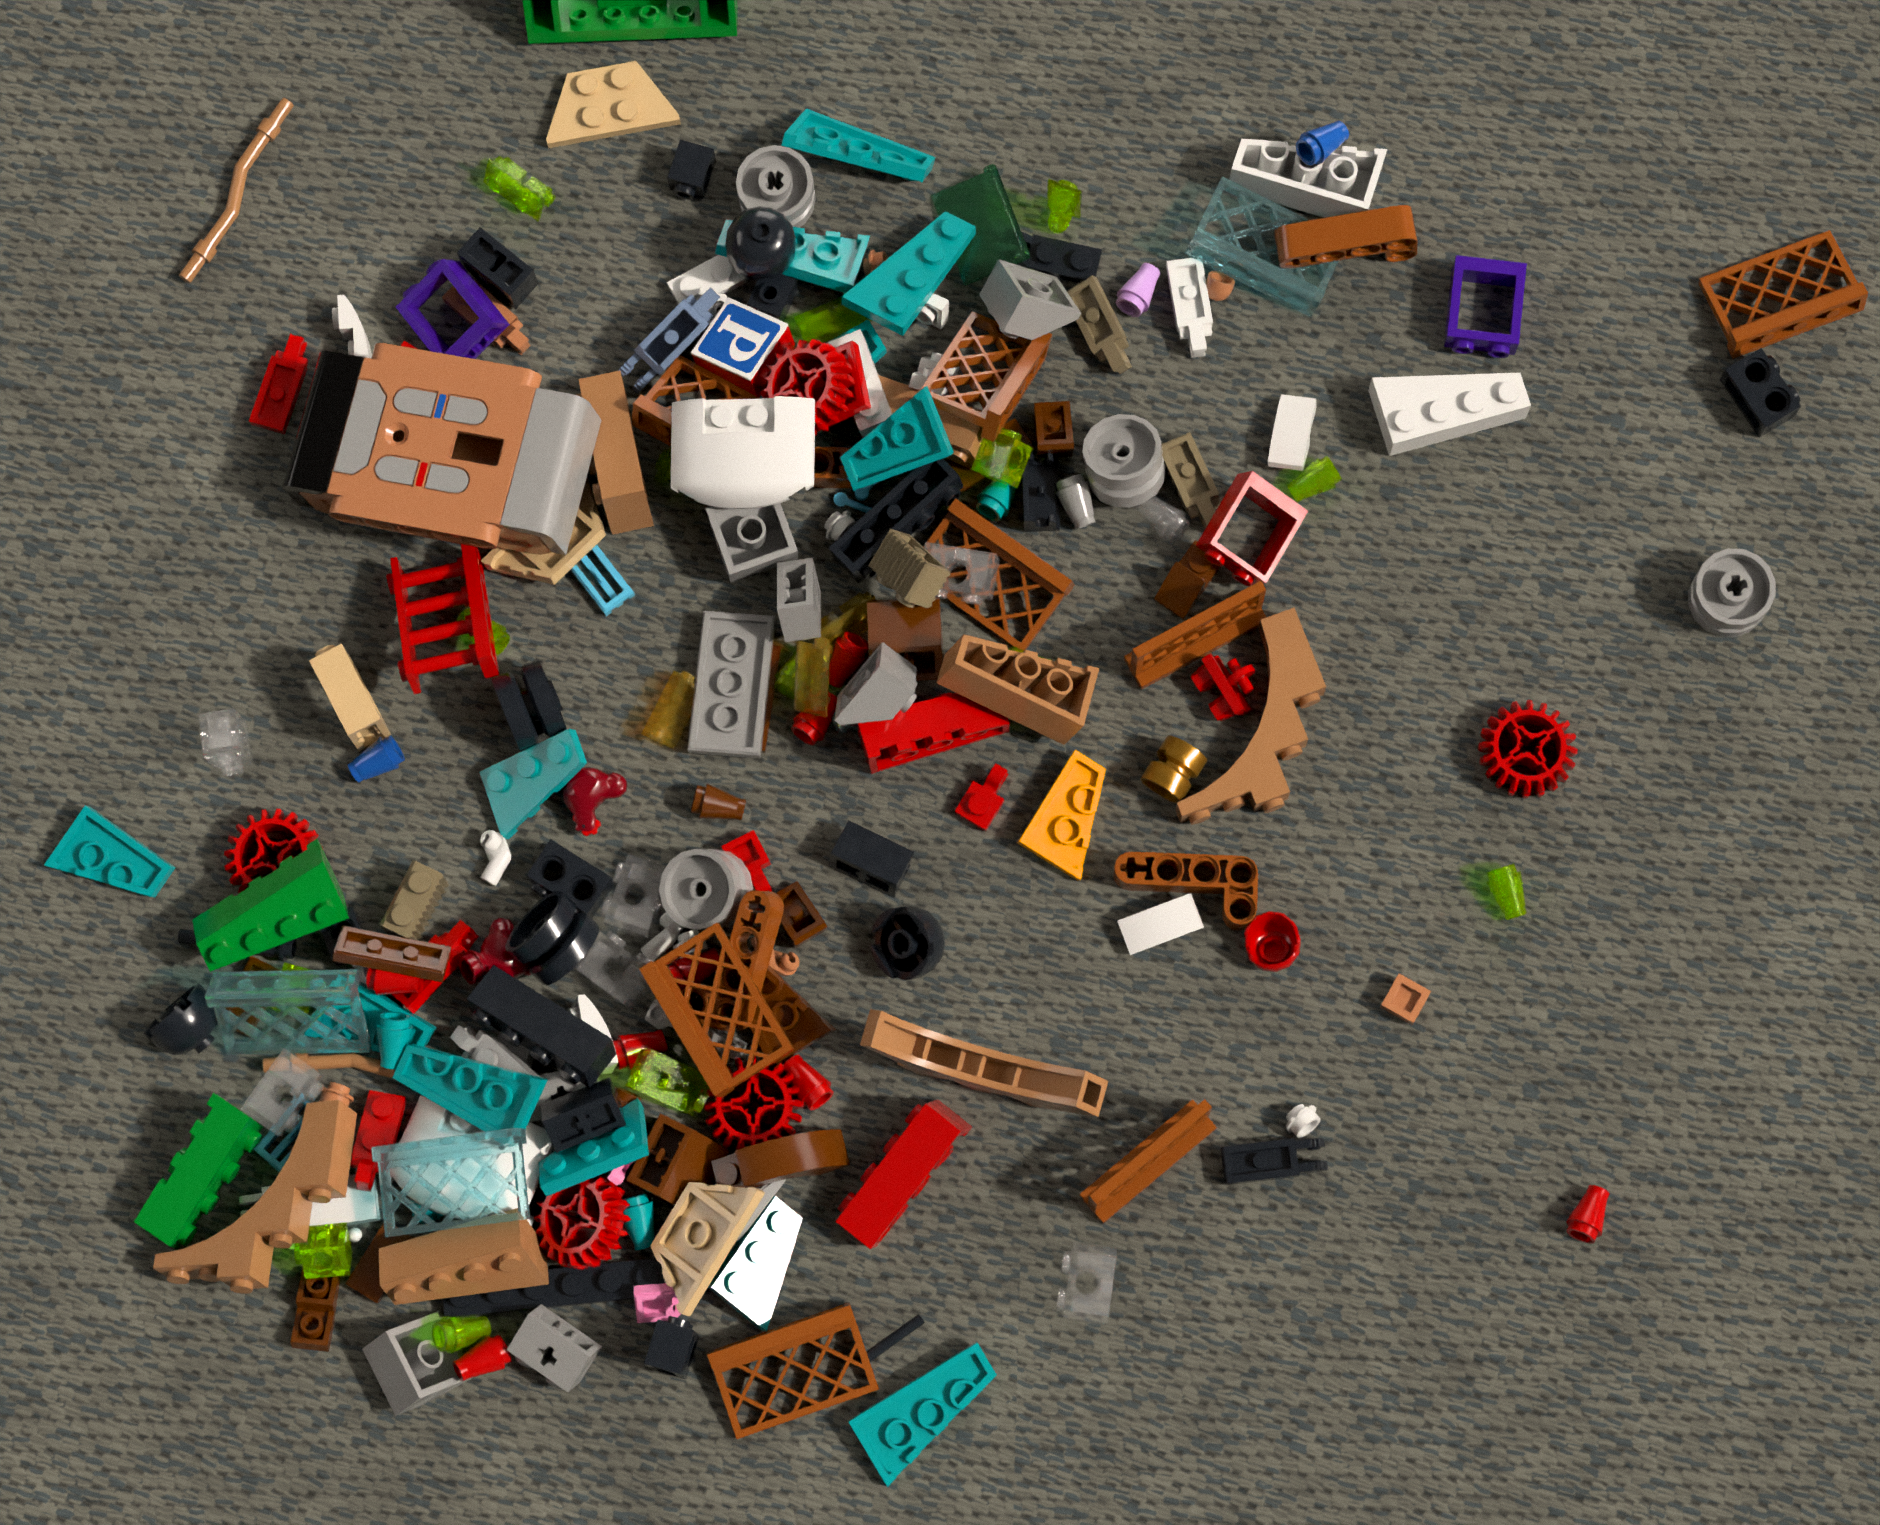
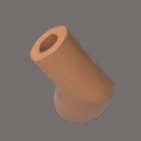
M753 937L750 941L755 950L757 941L756 937ZM773 949L769 966L778 975L789 976L796 972L800 961L794 952L787 954Z

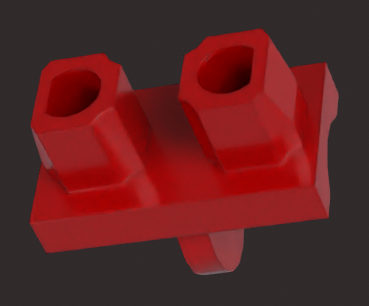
M1210 653L1201 660L1204 665L1199 667L1190 677L1202 693L1215 685L1220 689L1223 695L1208 704L1215 718L1218 721H1223L1234 715L1244 716L1251 712L1250 705L1237 685L1241 686L1245 694L1254 690L1253 685L1248 679L1256 672L1252 664L1241 668L1237 659L1234 658L1226 663L1233 673L1230 674L1218 655L1213 657Z

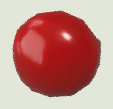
M1268 911L1254 917L1245 929L1247 956L1262 971L1278 972L1290 967L1300 953L1301 940L1298 928L1284 913Z

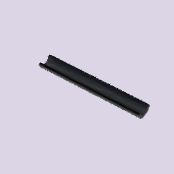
M918 1314L866 1351L869 1361H873L923 1325L925 1322Z

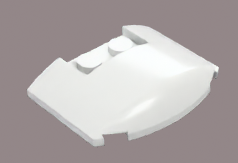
M784 396L705 400L700 398L672 402L671 489L677 493L680 491L688 497L695 499L698 503L713 507L754 509L790 500L789 496H792L803 487L807 491L814 487V398Z
M420 1095L386 1174L392 1182L393 1180L397 1182L404 1190L405 1195L411 1200L431 1211L448 1217L474 1221L515 1208H519L525 1216L539 1183L538 1162L549 1156L554 1146L546 1129L529 1122L519 1145L510 1147L423 1095Z

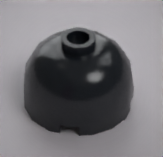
M758 206L744 210L734 218L727 230L725 248L728 262L737 273L748 279L777 278L788 270L795 257L797 240L793 226L784 214L773 208Z
M917 906L890 908L880 914L873 925L871 933H875V944L871 945L872 955L877 966L893 979L912 980L920 978L934 970L943 956L945 948L944 931L939 921L927 910Z
M198 983L196 986L189 988L165 1009L166 1012L160 1018L162 1021L159 1022L155 1019L143 1033L163 1052L171 1055H184L195 1049L199 1054L215 1039L211 1033L218 1023L219 1013L216 1003L210 994Z

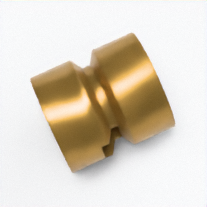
M1169 735L1157 751L1159 760L1150 762L1141 777V781L1156 794L1177 804V802L1185 798L1191 788L1189 779L1198 777L1207 762V758L1189 743Z

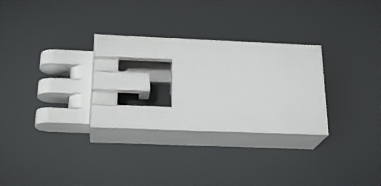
M356 1174L349 1175L345 1198H332L328 1203L313 1202L309 1230L381 1221L376 1176L371 1192L357 1190V1183L354 1181ZM270 1186L261 1187L262 1193L240 1196V1205L256 1203ZM248 1210L241 1211V1216Z

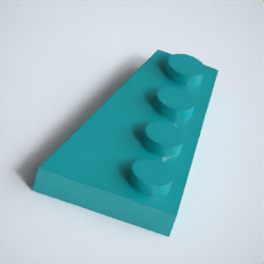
M805 109L784 133L781 146L900 176L909 181L923 182L931 172L936 158L809 109Z
M945 211L842 296V305L903 336L975 236L976 226Z
M725 220L716 245L715 254L727 257L725 248L726 235L733 220ZM793 227L797 240L795 257L788 270L782 274L843 293H847L855 285L870 236L858 234L857 239L840 237V232L826 231L825 235L805 233V228Z
M415 1044L406 1046L392 1077L510 1147L519 1145L548 1081L545 1078Z
M977 1342L848 1420L887 1487L948 1426V1423L997 1376Z

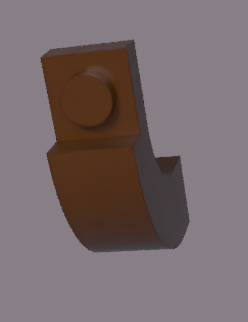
M841 1129L819 1130L781 1137L735 1150L734 1154L711 1161L717 1184L742 1188H756L794 1177L819 1176L850 1165Z

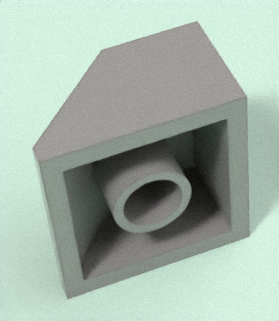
M999 259L979 294L988 308V313L995 318L1000 326L999 330L1006 336L1014 339L1020 336L1034 340L1078 320L1081 315L1080 310L1057 277Z
M781 503L754 509H726L713 506L705 508L730 583L777 567L779 562L798 559V550Z
M881 642L838 694L834 721L839 725L892 720L899 711L905 713L917 696L914 694L918 684L916 682L917 667Z
M441 1310L385 1331L362 1349L395 1416L422 1406L472 1379L469 1378L462 1382L455 1373L452 1361L460 1358L463 1353Z

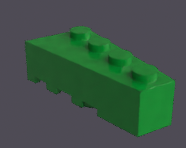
M318 838L309 843L307 850L295 858L291 855L280 862V867L264 878L261 876L249 882V887L238 895L234 896L231 894L192 920L196 944L210 972L349 919L344 894Z
M215 1093L212 1094L207 1102L212 1107L209 1115L202 1120L197 1119L189 1131L191 1133V1144L188 1148L184 1147L177 1151L170 1162L168 1172L171 1173L168 1180L162 1178L157 1183L134 1220L137 1225L176 1250L181 1245H188L198 1229L195 1227V1224L201 1215H208L214 1209L219 1200V1196L216 1194L224 1183L230 1184L241 1168L238 1162L246 1151L251 1153L262 1139V1134L259 1133L263 1128L262 1125Z

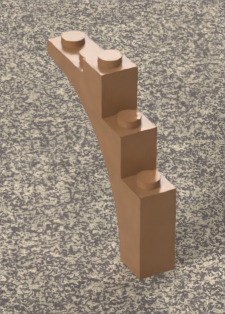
M1295 608L1260 620L1258 629L1266 653L1268 688L1265 709L1259 727L1244 753L1224 775L1204 790L1177 802L1176 813L1180 823L1188 820L1191 825L1201 823L1211 818L1210 812L1224 808L1225 812L1241 808L1245 805L1244 800L1248 798L1254 812L1263 809L1264 813H1269L1285 805L1284 801L1288 799L1290 790L1277 757L1281 756L1283 761L1295 758L1303 753L1302 748L1306 747L1308 742L1307 734L1295 705L1299 704L1300 708H1307L1320 702V696L1324 695L1326 689L1325 682Z
M870 1009L860 1043L861 1046L898 1062V1066L916 1074L953 1080L976 1091L1010 1096L1030 1106L1099 1117L1108 1084L1107 1080L1085 1070L1043 1063L977 1046L925 1029L879 1010Z
M340 1100L306 1103L301 1129L290 1156L275 1181L255 1205L233 1224L207 1240L181 1250L155 1254L153 1269L166 1276V1280L174 1284H187L190 1279H202L209 1282L222 1281L230 1287L231 1291L241 1294L252 1293L253 1289L268 1288L274 1247L290 1248L294 1243H307L312 1203H328L332 1198L346 1197L357 1113Z

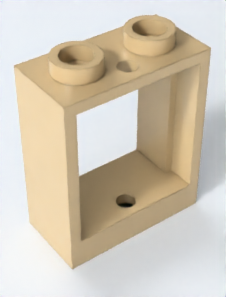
M342 644L336 647L335 645H328L318 650L315 654L316 657L309 660L348 737L360 752L369 747L379 737L385 739L390 736L391 733L344 646Z

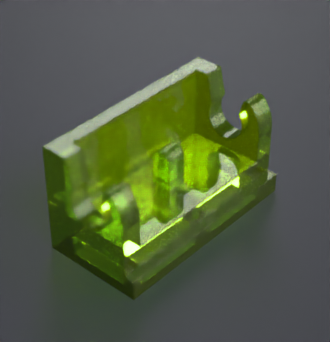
M653 1049L640 1050L625 1084L626 1087L690 1116H693L695 1111L701 1112L709 1096L707 1090H710L700 1071Z

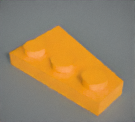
M1074 750L1017 843L1079 882L1083 873V864L1091 838L1090 833L1098 807L1106 768L1079 751Z

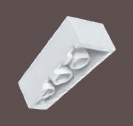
M1241 139L1231 169L1227 189L1324 218L1367 211L1373 198L1387 149L1374 148V151L1371 152L1357 151V147L1342 146V149H1336L1323 163L1307 165L1298 156L1296 146H1289L1288 142Z
M1521 373L1375 377L1371 379L1368 390L1389 456L1525 419L1531 407Z

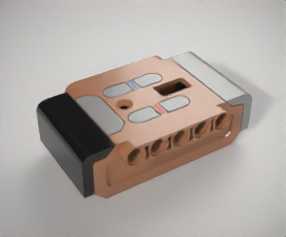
M376 343L371 358L321 351L282 488L299 506L314 507L316 510L329 514L330 517L350 524L485 549L500 547L538 555L551 552L566 555L598 436L601 418L589 401L580 396L541 389L542 375L523 367L386 343Z

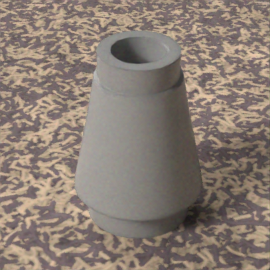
M1083 474L1074 475L1056 482L1058 491L1055 494L1074 524L1075 530L1096 523L1089 481H1085Z

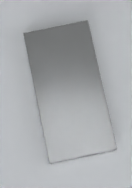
M703 611L687 748L689 753L761 759L776 625L775 616Z

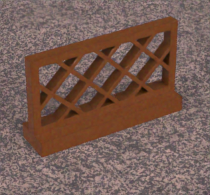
M1830 230L1699 278L1698 282L1728 341L1727 348L1732 359L1863 311L1868 297V291L1863 282H1857ZM1824 243L1831 254L1828 262L1808 256L1811 248ZM1790 258L1800 262L1794 275L1777 269L1778 261ZM1804 264L1824 270L1819 283L1800 277ZM1757 270L1768 275L1761 287L1744 281L1746 272ZM1828 272L1843 277L1847 286L1834 289L1823 284ZM1772 276L1791 282L1786 295L1767 289ZM1724 282L1735 287L1730 299L1715 294L1711 285ZM1796 284L1815 291L1813 298L1807 301L1795 299L1791 295ZM1739 288L1758 294L1754 307L1734 301ZM1763 296L1783 303L1780 311L1770 314L1759 310L1758 307ZM1730 309L1750 315L1747 323L1732 328L1727 318Z
M972 311L920 390L928 386L936 408L983 427L981 437L994 442L1043 365L1052 334L1047 333L1034 340L1020 336L1017 339L1010 338L999 330L1000 326L995 320ZM973 326L988 331L989 334L976 336L972 328ZM1012 341L1022 345L1023 348L1008 349L1005 342ZM995 344L999 351L986 353L982 346ZM973 347L976 353L974 355L963 356L959 350L961 348ZM1005 361L1009 368L996 370L992 362ZM982 364L986 371L973 373L969 366ZM959 367L963 375L949 376L946 369ZM992 381L996 388L982 390L979 383ZM969 384L973 392L959 393L956 386ZM946 387L950 395L941 396L931 392V390ZM979 401L983 410L979 412L967 407L965 403Z
M679 355L646 396L640 394L633 403L632 425L671 446L672 406L664 407L654 402L659 396L674 395L675 402L681 401L680 393L698 391L699 397L706 400L704 390L717 388L724 392L725 398L716 400L760 398ZM682 369L693 375L695 382L676 384L675 376Z
M955 498L947 509L949 512L923 547L932 556L941 555L942 565L946 569H948L946 554L966 551L969 570L950 573V576L946 578V589L944 587L940 589L939 594L1020 652H1023L1029 647L1075 584L1071 579ZM951 523L963 531L965 545L944 548L943 534ZM968 535L979 543L969 544ZM939 541L940 549L932 551V549ZM986 547L992 551L994 566L973 569L971 549ZM997 556L1007 563L998 565ZM1016 568L1020 571L1023 586L1002 590L999 570ZM995 571L998 591L977 594L974 574ZM970 575L973 595L956 597L952 594L950 579ZM1026 576L1037 584L1027 586ZM1044 588L1054 595L1046 608L1031 610L1028 591ZM1024 592L1027 611L1006 615L1003 595ZM999 596L1002 616L984 617L980 613L978 599ZM974 600L975 609L965 602ZM1041 614L1034 624L1032 616ZM1028 617L1030 630L1022 642H1019L1009 634L1007 620ZM1003 621L1004 630L993 622Z
M1262 581L1133 648L1131 653L1125 655L1124 661L1140 689L1148 687L1258 628L1260 620L1267 618L1262 610L1266 594V588Z
M716 922L657 961H650L639 968L714 1096L724 1097L735 1090L734 1087L795 1050L719 923ZM713 935L717 936L722 945L719 961L700 957L703 942ZM695 947L694 955L685 954ZM727 955L729 956L733 965L725 963ZM679 957L692 959L688 980L674 978L667 965ZM699 961L718 965L712 987L694 983ZM724 967L737 970L741 976L737 993L719 989ZM678 983L686 985L685 993H683ZM745 986H747L752 996L744 995ZM692 987L711 991L706 1013L693 1010L690 1005L689 999ZM717 993L736 997L731 1018L712 1014ZM742 999L756 1001L760 1008L757 1024L738 1020ZM697 1015L705 1017L703 1025ZM711 1018L730 1022L725 1044L713 1042L709 1037L708 1030ZM764 1018H766L771 1028L763 1026ZM736 1024L755 1028L750 1050L731 1046ZM761 1030L775 1033L782 1047L770 1055L756 1052ZM716 1047L724 1048L722 1057ZM730 1050L749 1054L746 1070L733 1077L727 1067ZM755 1056L763 1058L753 1065Z
M1192 1099L1079 1194L1081 1199L1103 1224L1217 1129L1209 1119L1212 1110L1211 1105L1205 1099L1197 1105Z
M850 1302L767 1330V1332L764 1331L724 1345L707 1353L736 1439L879 1390ZM850 1328L855 1343L848 1356L828 1347L836 1332ZM828 1336L825 1344L816 1341V1339ZM809 1342L822 1349L813 1369L793 1359L799 1345ZM793 1348L789 1357L779 1353ZM856 1349H858L862 1363L853 1359ZM826 1351L846 1360L837 1380L817 1371ZM774 1355L787 1361L777 1381L757 1372L763 1358ZM758 1360L754 1369L745 1366L747 1363ZM850 1363L865 1370L869 1384L853 1389L841 1383ZM790 1364L810 1373L801 1393L781 1383ZM738 1367L751 1375L742 1393H739L727 1387L722 1372ZM814 1375L834 1384L827 1399L817 1401L805 1395ZM755 1376L775 1385L766 1405L745 1396ZM838 1387L847 1391L834 1396ZM778 1388L799 1397L792 1411L782 1414L770 1408ZM730 1394L739 1398L735 1408ZM744 1400L763 1411L756 1424L741 1429L737 1412ZM802 1400L811 1403L810 1405L799 1408ZM767 1412L776 1416L763 1421Z

